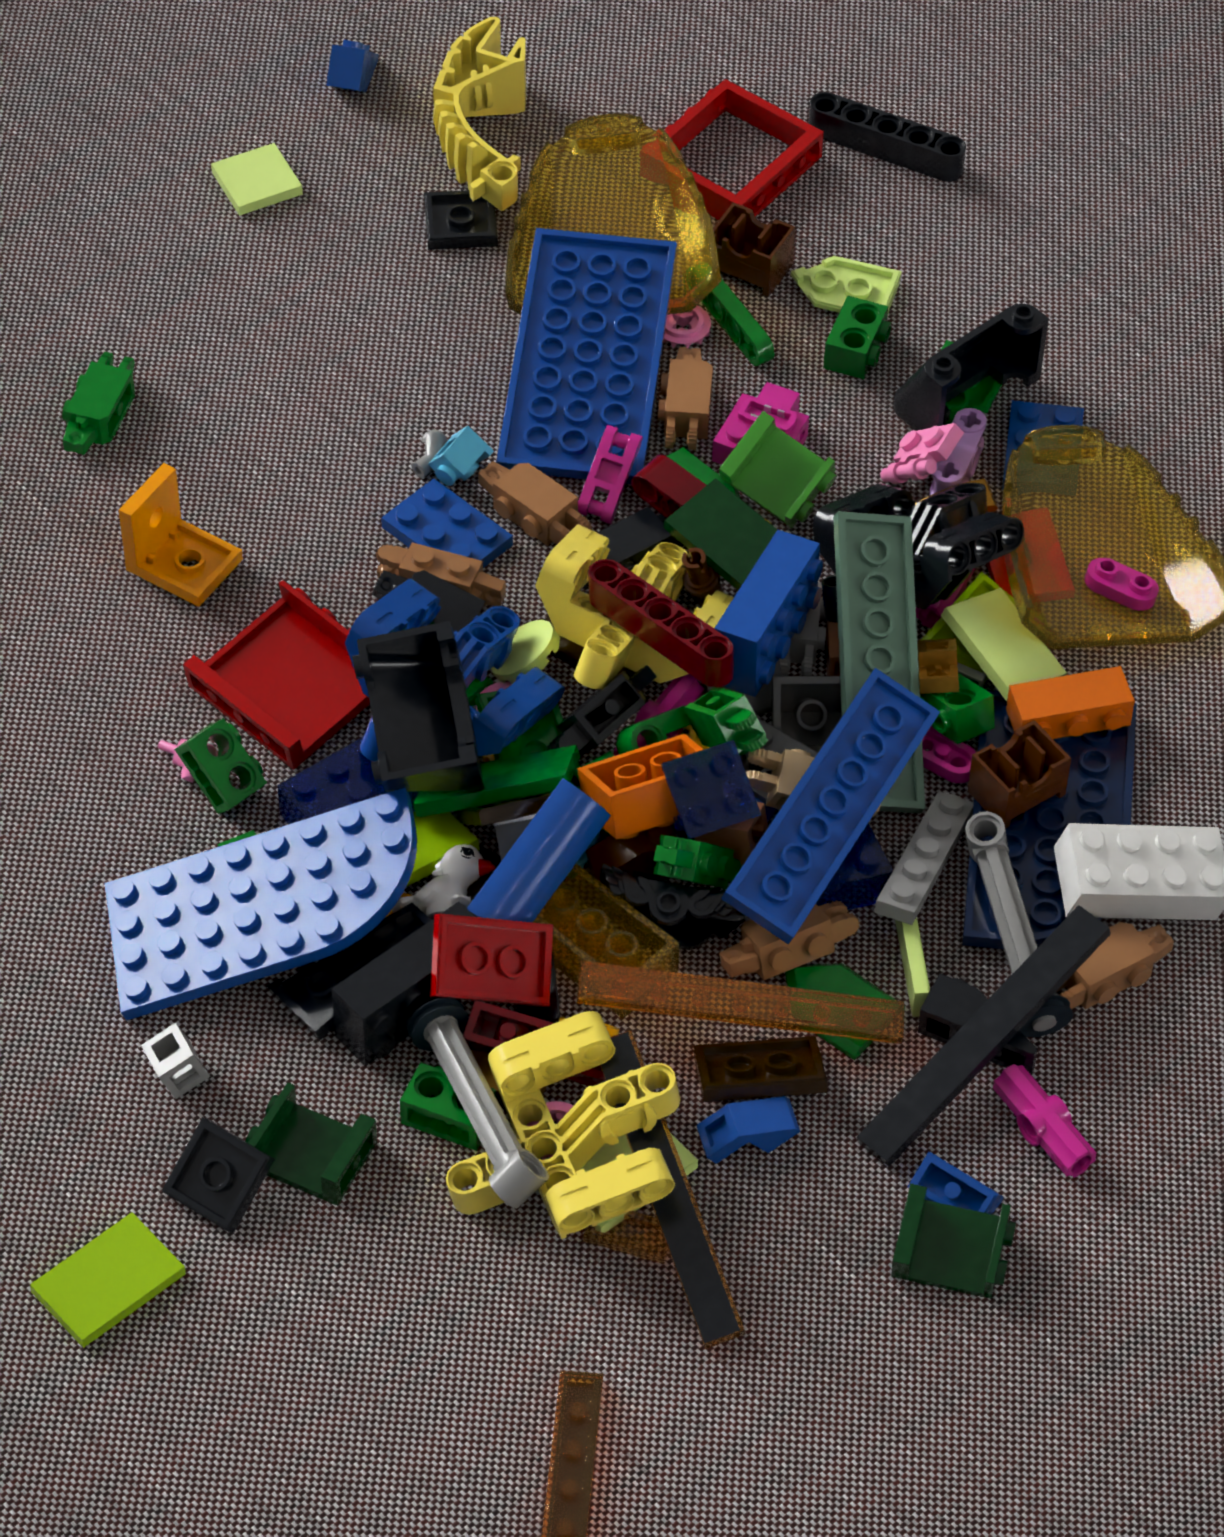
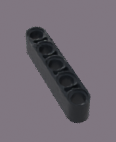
M820 92L815 94L810 100L809 124L824 131L823 139L946 182L956 181L963 175L966 144L955 135L833 93Z

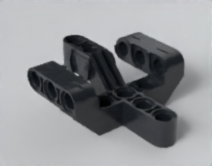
M981 483L959 484L918 501L917 504L916 501H913L910 492L905 489L885 484H876L827 504L817 511L813 520L814 541L820 543V553L835 573L826 577L821 582L824 618L829 622L838 623L833 520L834 515L838 511L911 517L915 604L920 609H927L939 600H947L971 574L974 568L1015 551L1021 545L1024 538L1023 523L1014 517L988 512L986 487Z

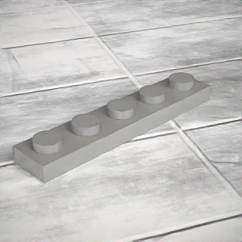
M937 792L878 896L874 913L910 925L914 923L962 836L967 821L972 817L973 802L962 799L954 794Z

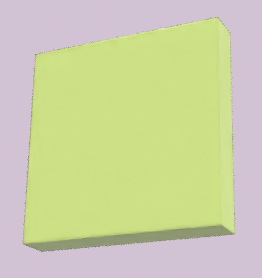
M275 143L211 163L214 177L239 216L303 195L302 184Z

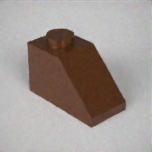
M673 826L654 827L639 832L636 837L630 839L616 840L610 835L586 850L587 862L595 885H601L600 868L603 863L610 867L613 865L622 871L626 870L632 876L635 870L660 880L670 879L653 874L654 867L656 866V862L653 860L656 845H660L661 834L677 837Z

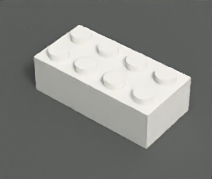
M1068 823L1054 845L1066 917L1078 905L1096 918L1217 920L1224 910V850L1219 827Z

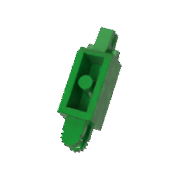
M104 351L98 362L91 361L86 373L79 376L76 383V391L72 399H68L65 402L62 411V419L66 421L67 425L63 437L65 451L84 455L93 443L103 445L113 440L135 397L133 381L135 361L133 358L125 356L119 367H114L113 354Z
M713 687L708 693L684 707L692 729L696 732L704 746L739 756L749 751H755L768 742L766 733L744 694L721 687Z
M661 834L660 845H656L653 860L656 862V866L654 867L653 874L727 889L728 882L733 881L741 869V864L738 859L733 858L734 850Z

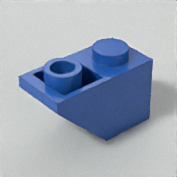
M343 40L342 46L332 44L326 85L333 88L366 93L376 68L379 54L370 52V45H365L361 42Z

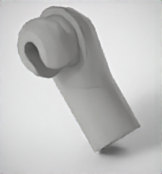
M437 429L427 431L422 436L421 442H425L426 454L412 463V469L419 478H424L434 471L428 463L447 442L444 433Z

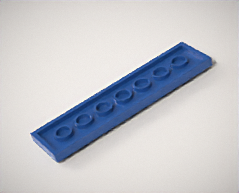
M874 668L721 899L789 944L940 711L877 668Z

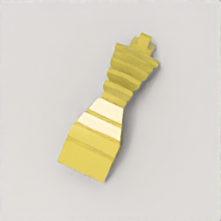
M489 17L465 31L463 36H459L451 45V51L447 52L442 70H440L433 87V121L436 134L439 135L442 152H446L447 165L449 169L455 168L456 179L460 184L467 181L472 201L474 202L478 198L483 197L496 208L504 211L518 199V171L521 170L520 157L512 155L509 158L504 157L481 139L465 118L517 114L525 111L526 40L524 37L519 38L507 57L501 55L500 19L498 17Z

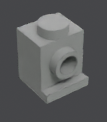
M176 1023L141 1045L158 1078L175 1099L211 1077L203 1066L190 1040Z

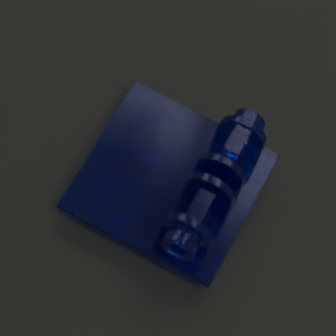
M734 740L661 764L679 815L673 817L675 828L678 832L684 830L688 839L761 816Z

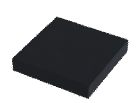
M470 190L424 192L428 250L498 246L495 206L483 197L473 202L470 198Z
M202 1117L164 1185L162 1192L226 1231L234 1233L275 1158L213 1121Z

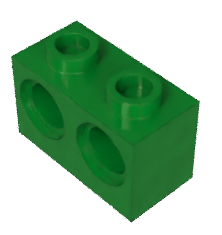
M847 296L825 343L823 369L865 379L870 366L876 367L878 363L881 342L887 343L890 336L892 322L887 321L888 306Z
M958 673L959 692L920 694L921 699L940 711L931 727L956 744H960L995 728L993 694Z
M224 718L211 723L174 749L218 814L232 809L267 784V781L262 776L263 769L260 763L253 756L248 755L241 744L239 732L232 724L227 723ZM208 739L213 740L217 744L219 750L217 757L208 751ZM230 771L238 775L240 779L239 789L231 785L229 781Z
M420 1062L400 1099L401 1124L477 1151L481 1141L443 1068L440 1066L433 1067ZM491 1088V1090L493 1091V1093H494V1095H495V1097H496V1099H497V1090L494 1089V1088ZM434 1095L436 1097L429 1098L426 1096Z

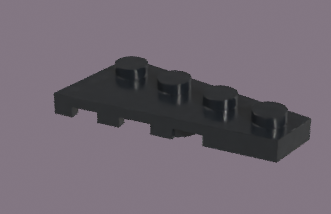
M412 902L384 918L372 931L351 946L315 964L311 962L297 968L299 973L283 982L277 979L268 984L267 987L279 1002L321 1040L334 1028L332 988L424 926L431 919Z

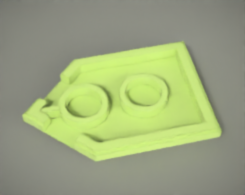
M832 256L823 259L820 265L809 269L801 267L793 270L790 275L814 307L840 313L847 296H852L886 305L889 312L900 284L902 271Z

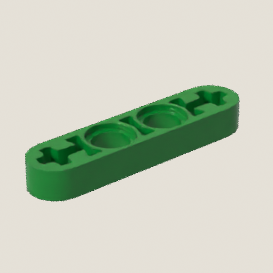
M706 263L689 271V281L693 292L753 366H759L773 360L775 353L770 337L714 268Z

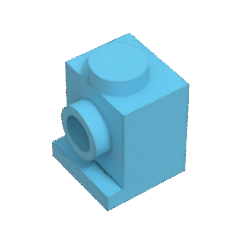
M466 426L450 437L428 465L435 471L439 481L451 486L459 478L465 481L472 476L480 466L478 463L488 458L494 450L469 426Z

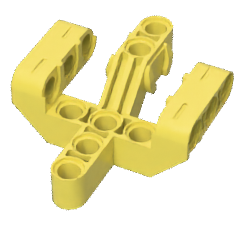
M577 524L551 550L535 585L557 634L584 647L573 674L574 678L588 688L603 689L623 667L637 672L648 665L657 676L653 681L658 683L688 675L689 673L594 608L590 603L589 594L580 591L588 582L589 567L598 560L606 559L610 549L607 548L609 538ZM661 542L651 552L648 551L640 563L633 567L631 572L673 601H676L684 586L682 577L686 569L682 563V556L684 552L688 557L689 554L678 545ZM716 590L712 596L709 594L706 596L701 609L697 607L693 614L715 628L734 597Z
M596 1011L579 1013L504 1042L491 1050L488 1055L491 1072L522 1148L530 1151L541 1161L549 1174V1180L538 1190L553 1226L561 1239L566 1238L567 1234L581 1231L590 1225L592 1227L597 1226L601 1222L660 1200L670 1194L675 1188V1182L661 1150L657 1148H646L627 1156L622 1153L616 1156L617 1160L585 1172L584 1168L581 1169L605 1143L615 1145L619 1143L618 1137L643 1128L644 1133L653 1129L658 1119L669 1116L676 1111L680 1104V1095L675 1072L670 1066L663 1063H653L636 1070H629L626 1074L598 1085L588 1086L584 1089L583 1096L557 1124L552 1119L540 1088L602 1065L615 1054V1046L601 1015ZM657 1088H666L661 1092H652ZM619 1103H627V1104L624 1105L623 1107H619V1108L613 1107V1106H615L616 1104H619ZM539 1121L536 1125L526 1126L530 1122ZM486 1152L456 1163L447 1172L446 1183L453 1205L463 1214H476L505 1203L490 1185L489 1177L494 1173V1166ZM548 1154L553 1155V1156H552L551 1158H549V1159H545V1160H541V1159H540V1158L543 1157L544 1155H548ZM475 1185V1186H474L473 1188H471L470 1190H466V1191L461 1190V1189L464 1188L465 1186Z

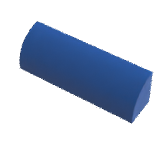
M562 778L467 909L475 917L533 922L611 815L591 797Z

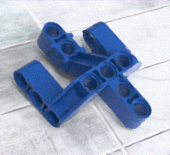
M410 578L365 609L353 623L345 641L353 667L352 656L359 655L358 639L429 625L441 609V606H439L440 598ZM503 606L491 607L480 616L476 615L459 632H454L466 689L475 678L480 682L484 681L489 669L495 667L498 670L508 658L512 650V641L520 625V618L513 610ZM534 667L526 674L521 672L515 682L505 690L500 688L481 713L469 705L479 756L499 754L504 747L517 740L519 736L554 709L565 691V686L538 667ZM358 679L363 694L369 697L365 679ZM371 717L360 743V751L367 759L376 761L378 760L377 752L379 751L373 718Z

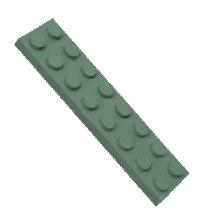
M838 511L834 515L833 520L841 710L843 716L874 668H877L918 697H920L911 517ZM922 741L881 802L879 811L922 813L925 810Z

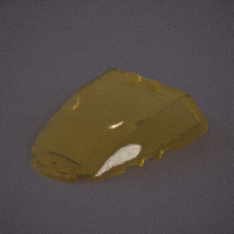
M629 114L598 115L566 126L562 138L553 145L548 142L545 144L529 174L530 184L527 192L521 195V209L519 215L514 218L513 239L509 240L505 292L510 310L520 315L522 313L536 228L677 242L667 315L691 312L722 281L714 231L702 193L698 191L692 172L688 171L684 164L682 154L661 127L656 131L646 126L642 117Z
M1047 426L1026 434L1023 443L1016 450H1012L1007 464L1002 515L1021 520L1024 526V538L1021 545L1015 551L1004 556L1011 592L1021 623L1050 649L1194 642L1224 622V557L1213 540H1205L1200 533V521L1196 516L1189 517L1181 508L1180 495L1178 493L1170 494L1161 484V474L1137 450L1129 444L1122 449L1104 440V431L1086 426ZM1096 558H1110L1148 575L1156 581L1159 587L1154 606L1148 610L1137 611L1093 592L1087 587L1084 580L1089 563Z

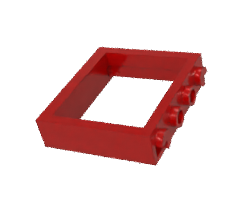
M724 79L715 88H711L697 104L689 107L684 115L673 125H668L658 138L652 143L645 145L640 154L641 178L717 220H720L733 202L752 209L756 217L822 157L824 131ZM724 111L790 145L737 194L726 190L671 159Z

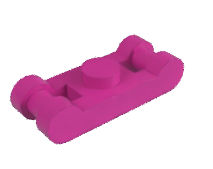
M606 426L578 501V512L587 516L590 513L599 516L600 521L612 524L633 463L640 450L643 436L631 433L629 436L618 432L616 427ZM613 446L624 449L622 457L610 453ZM596 490L608 494L605 503L593 499Z

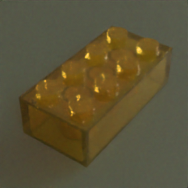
M577 864L574 865L532 922L553 924L552 953H554L555 966L622 1019L678 972L679 942L621 897L613 896L609 888Z

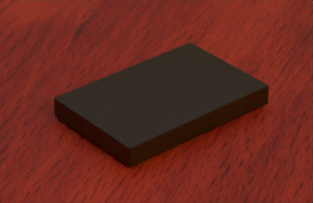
M546 793L478 807H469L453 811L454 817L460 823L478 826L537 814L551 794Z
M814 1036L694 1046V1060L703 1102L827 1093V1077L817 1039Z

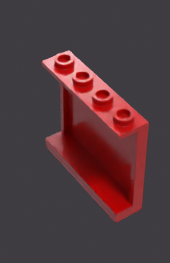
M282 580L279 583L282 598L205 663L193 655L183 664L190 688L294 770L370 704L369 697L362 692L345 646V641L351 628L347 630L338 623L335 616L328 609H320L313 604L309 596L298 587L294 589Z

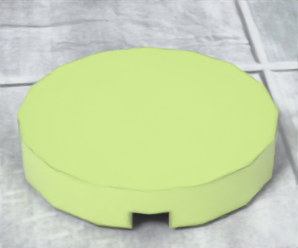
M542 619L520 626L512 641V650L508 658L498 670L495 667L491 668L493 674L500 682L505 683L509 680L513 684L521 672L526 674L534 667L543 670L550 662L546 657L551 651L554 653L558 651L561 637L550 622Z

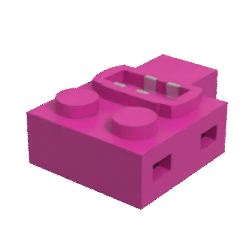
M766 382L757 398L742 393L713 440L712 461L723 464L762 411H765L775 419L776 427L803 445L808 437L809 416L799 413L800 393Z

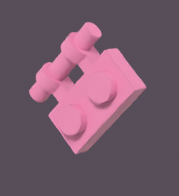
M956 423L910 431L899 443L900 449L893 458L895 462L881 470L880 476L882 481L901 484L907 482L909 478L915 481L926 479L930 474L936 472L937 462L948 459L964 432Z

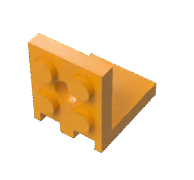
M163 463L119 509L126 570L198 607L202 605L243 560L242 549L181 519L176 468L166 463ZM192 560L199 562L194 566H184L181 564L182 562Z

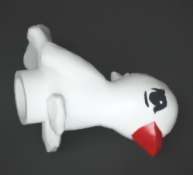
M467 844L456 845L450 848L444 854L442 860L435 865L436 870L432 872V875L436 877L425 884L417 894L400 897L391 911L394 913L413 902L432 920L435 914L443 913L457 902H460L467 908L472 902L471 898L467 896L469 885L496 868L490 861L483 859L477 848Z

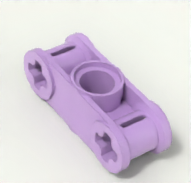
M965 408L956 413L952 423H956L964 434L948 459L937 462L936 472L931 474L934 480L930 486L929 496L946 488L969 482L970 478L973 477L984 448V438L982 435L986 428L987 418L982 411L975 408Z

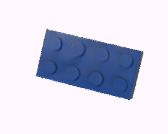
M781 530L776 531L714 628L726 636L733 644L734 675L731 682L724 687L756 697L762 685L770 683L779 658L784 659L787 656L792 637L795 633L800 634L802 632L807 613L810 609H816L819 604L822 588L818 587V579L823 569V561L819 560L820 543Z

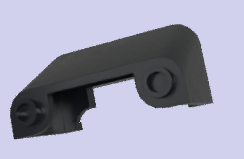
M1015 304L930 357L895 392L894 412L915 431L933 426L946 425V421L950 418V409L945 404L988 376H991L1000 385L1005 384L1007 378L1023 379L1022 383L1026 387L1032 385L1041 377L1049 318L1028 304Z
M451 621L358 639L359 655L352 656L356 678H364L368 689L379 751L377 752L378 760L371 762L375 784H383L386 792L406 788L408 792H471L485 789L460 655Z

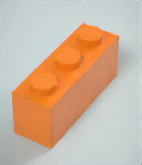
M1121 666L1009 685L1006 711L1014 731L1035 720L1052 739L1068 736L1077 737L1085 733L1108 729L1116 730L1121 727L1130 726L1135 700Z

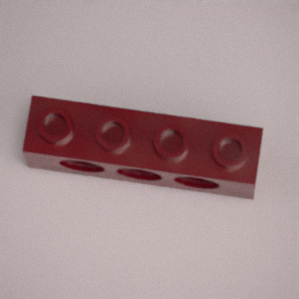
M475 1000L463 1037L470 1050L490 1053L496 1046L554 1023ZM601 1065L565 1079L586 1086H595L607 1081Z

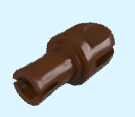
M694 547L688 549L691 557L690 560L685 552L682 556V563L686 569L682 579L686 591L702 606L708 594L712 596L716 590L723 592L720 584V575L709 567L705 552L700 548Z

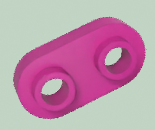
M1096 558L1092 560L1088 565L1084 578L1087 587L1093 592L1137 611L1152 608L1159 592L1158 584L1154 579L1110 558Z
M930 727L922 739L923 767L950 782H968L972 754L976 753V751L963 742L956 744Z

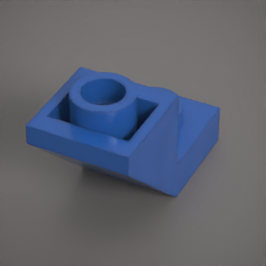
M785 1096L728 1103L696 1125L707 1159L716 1164L748 1142L770 1153L801 1132L790 1099Z

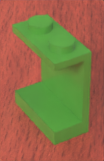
M765 411L761 412L719 468L721 479L790 528H793L797 521L803 523L808 518L815 506L812 503L814 498L820 491L826 493L837 477L834 474L836 468L833 459L828 457L824 461L776 427L775 419Z

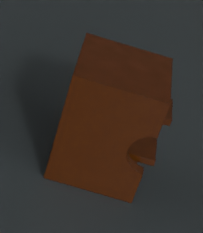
M733 202L708 234L707 264H710L715 271H722L762 287V295L769 297L793 265L795 226L777 219L772 224L761 223L754 216L752 209Z
M1033 720L1015 730L1012 738L1005 745L996 748L993 744H990L972 754L968 792L986 811L1000 816L1006 829L1010 827L1011 819L1055 794L1059 798L1066 795L1071 757Z

